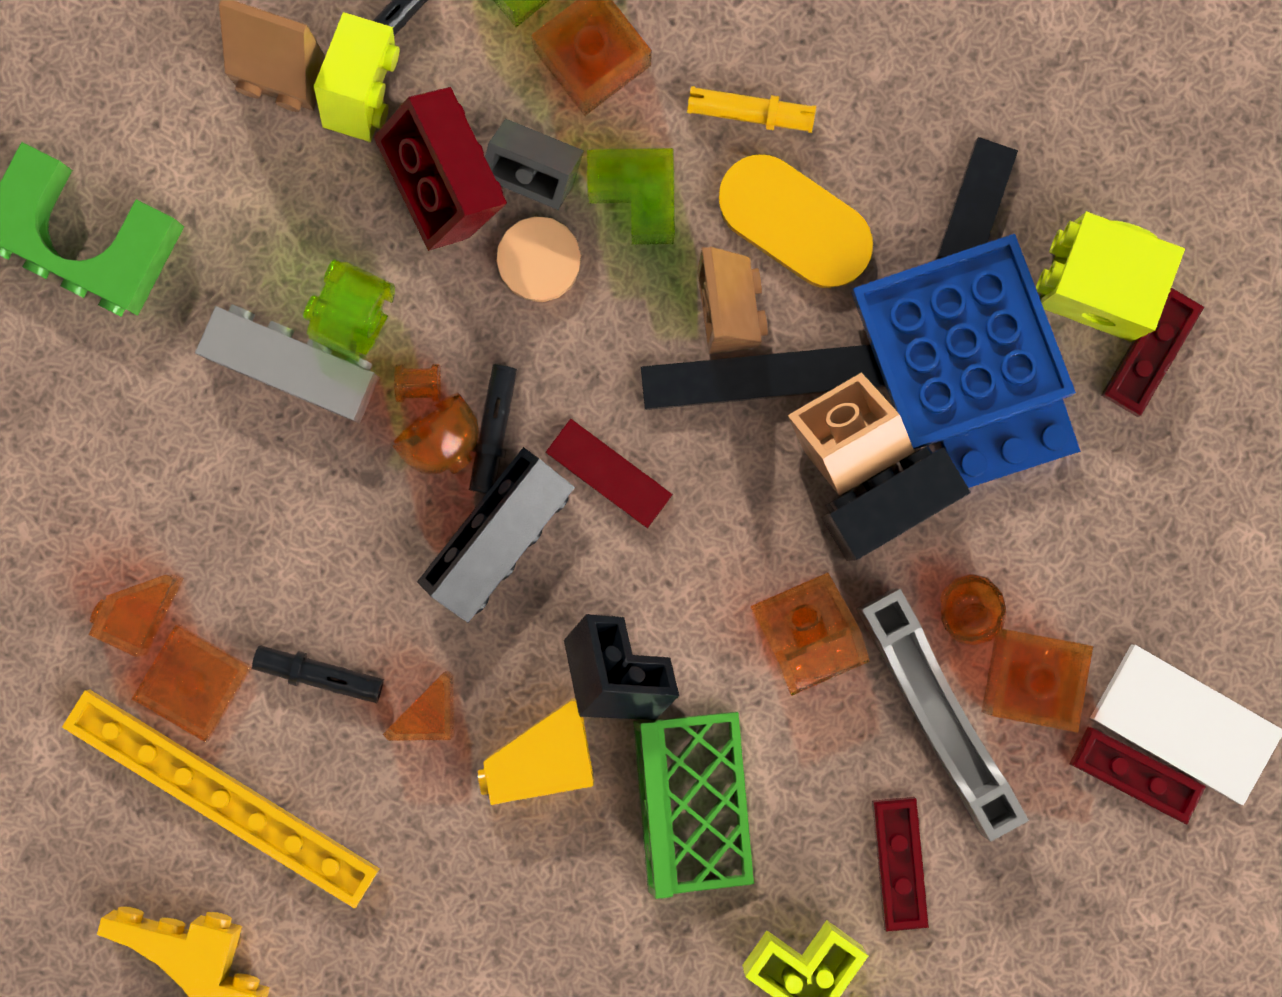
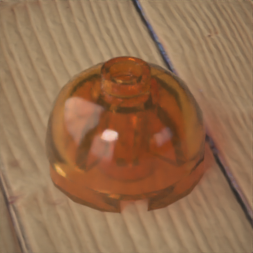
M459 393L452 394L436 403L435 406L438 409L432 411L424 418H421L420 415L393 441L395 443L392 445L393 448L414 470L423 474L436 475L449 469L452 474H456L473 460L469 452L478 441V422L473 411Z

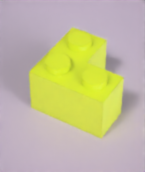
M345 12L342 13L314 84L323 128L371 142L376 128L381 129L385 124L388 115V104H385L383 99L386 88L383 81L387 71L393 72L395 70L400 53L399 46L395 45L393 27Z
M826 920L802 955L772 933L766 931L742 967L745 977L772 997H840L867 959L868 954L860 943Z

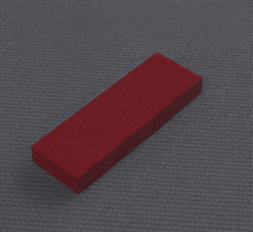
M1171 288L1156 330L1131 343L1101 396L1137 417L1141 416L1205 307Z
M571 418L545 452L647 529L673 496L671 492Z
M1089 726L1069 763L1073 767L1186 825L1206 786Z
M915 797L872 800L884 930L888 932L929 928L917 799Z

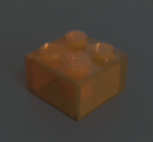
M576 0L531 34L534 52L584 116L643 73L652 63V50L613 0Z
M996 628L981 712L994 717L1078 732L1093 646Z

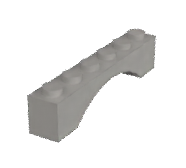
M893 588L856 608L979 833L992 842L1028 822L1029 819L1009 783L984 747L957 701L932 652L924 631L901 589Z

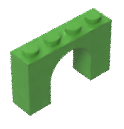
M21 142L0 182V256L9 260L12 253L26 259L22 266L23 268L45 279L52 272L64 278L60 285L61 287L83 298L87 291L101 297L99 306L120 317L123 316L125 310L138 316L185 226L173 217L136 199L115 240L104 252L87 260L75 261L62 258L55 250L50 239L49 218L73 170L61 161Z

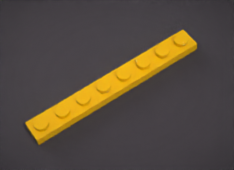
M90 689L83 692L62 726L68 732L354 909L358 906L380 868Z

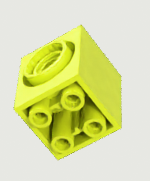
M1086 211L1074 222L1069 221L1064 231L1061 229L1057 231L1049 251L1050 254L1055 255L1049 270L1044 269L1036 284V290L1040 294L1039 298L1045 310L1132 342L1156 330L1185 248L1161 240L1152 232L1137 225L1108 220Z

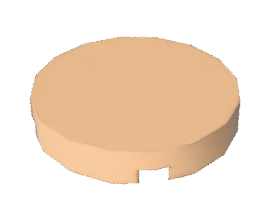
M534 216L518 221L505 232L498 245L496 262L501 279L512 293L527 300L546 302L559 298L572 288L579 274L581 253L577 239L567 226L553 218Z

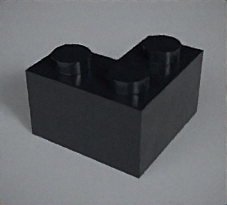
M586 614L564 639L579 717L656 720L679 697L671 658L633 655L624 617Z

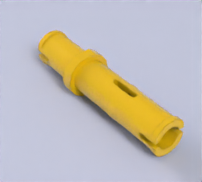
M691 86L687 114L694 113L766 125L767 130L773 131L774 127H782L812 133L817 106L779 101L780 96L771 95L770 99Z

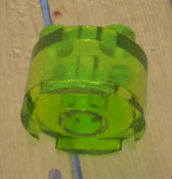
M334 259L325 272L324 283L326 284L319 297L313 295L305 307L303 318L310 321L307 335L310 340L359 362L360 353L364 355L369 353L387 320L388 315L383 313L384 301L393 303L395 285L345 261L342 263Z

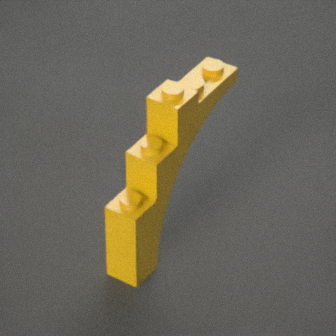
M125 906L118 907V910H113L101 918L97 935L128 946L157 964L185 991L188 997L268 996L270 987L259 985L260 980L255 976L238 973L234 975V978L229 977L242 926L232 924V918L228 915L218 912H207L206 916L200 915L191 922L189 930L185 929L186 924L183 921L173 918H160L159 922L143 918V911Z

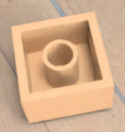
M862 372L788 415L804 452L839 496L915 452L900 414Z

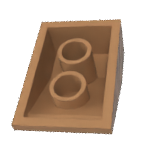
M220 0L219 11L225 73L236 85L235 90L255 99H259L261 93L276 98L275 103L293 112H300L301 107L314 111L317 102L314 84L325 55L308 26L234 0Z
M714 247L702 248L697 273L709 354L758 348L762 342L761 336L768 335L765 311H757L755 294L762 293L759 268L751 269L750 257Z

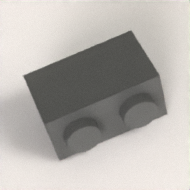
M505 119L489 141L485 158L501 187L559 210L574 185L584 150Z

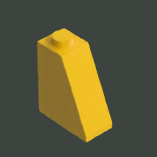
M575 698L564 703L483 761L484 769L478 770L479 787L482 795L489 794L491 805L594 786L595 781L584 719L579 717Z

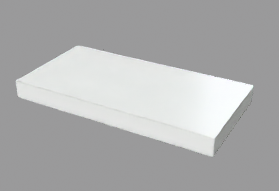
M1133 644L1129 647L1090 719L1241 805H1244L1282 737L1281 728Z

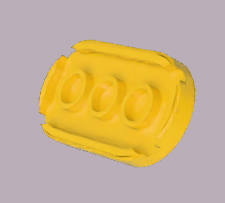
M770 155L748 156L732 165L724 175L719 188V207L727 226L737 235L807 283L819 288L844 286L856 280L866 269L872 256L873 238L865 219L856 210L783 160Z

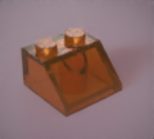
M828 572L751 606L777 669L791 696L870 662L861 630Z

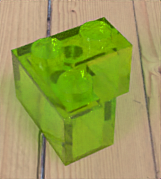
M673 148L587 150V193L589 204L631 203L632 245L674 244Z

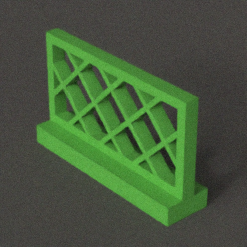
M726 712L633 721L648 892L655 899L673 897V894L754 884L739 713ZM728 722L730 739L718 752L702 737L714 723ZM703 725L697 733L689 726ZM681 727L693 737L678 757L665 746L664 729ZM698 742L715 756L701 776L683 762ZM730 750L732 763L725 758V756L728 754ZM666 755L674 761L668 769ZM720 762H723L733 771L734 782L723 795L706 781ZM679 766L697 780L681 800L669 790L668 780ZM702 785L719 799L704 819L687 805ZM734 793L736 806L729 801V799ZM670 798L677 803L672 812ZM725 804L737 814V826L727 838L710 825ZM683 809L700 822L699 826L685 843L673 834L672 825ZM706 828L723 841L708 862L691 849ZM738 835L740 849L733 844ZM674 841L681 846L676 855ZM729 847L741 857L742 875L725 877L714 868ZM688 852L703 864L704 867L693 881L677 882L676 866ZM710 871L718 877L705 879Z

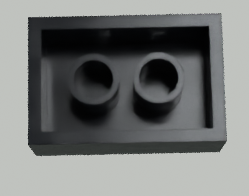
M926 446L899 461L903 469L894 474L892 469L889 468L863 482L862 484L866 491L858 496L852 490L826 504L829 513L822 516L821 519L846 561L862 558L971 493L944 447L932 452L929 446Z

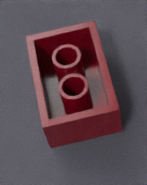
M451 87L408 97L373 137L428 251L470 238L507 204L502 187L495 179L484 156L483 148L476 140L465 117L464 109L458 103Z

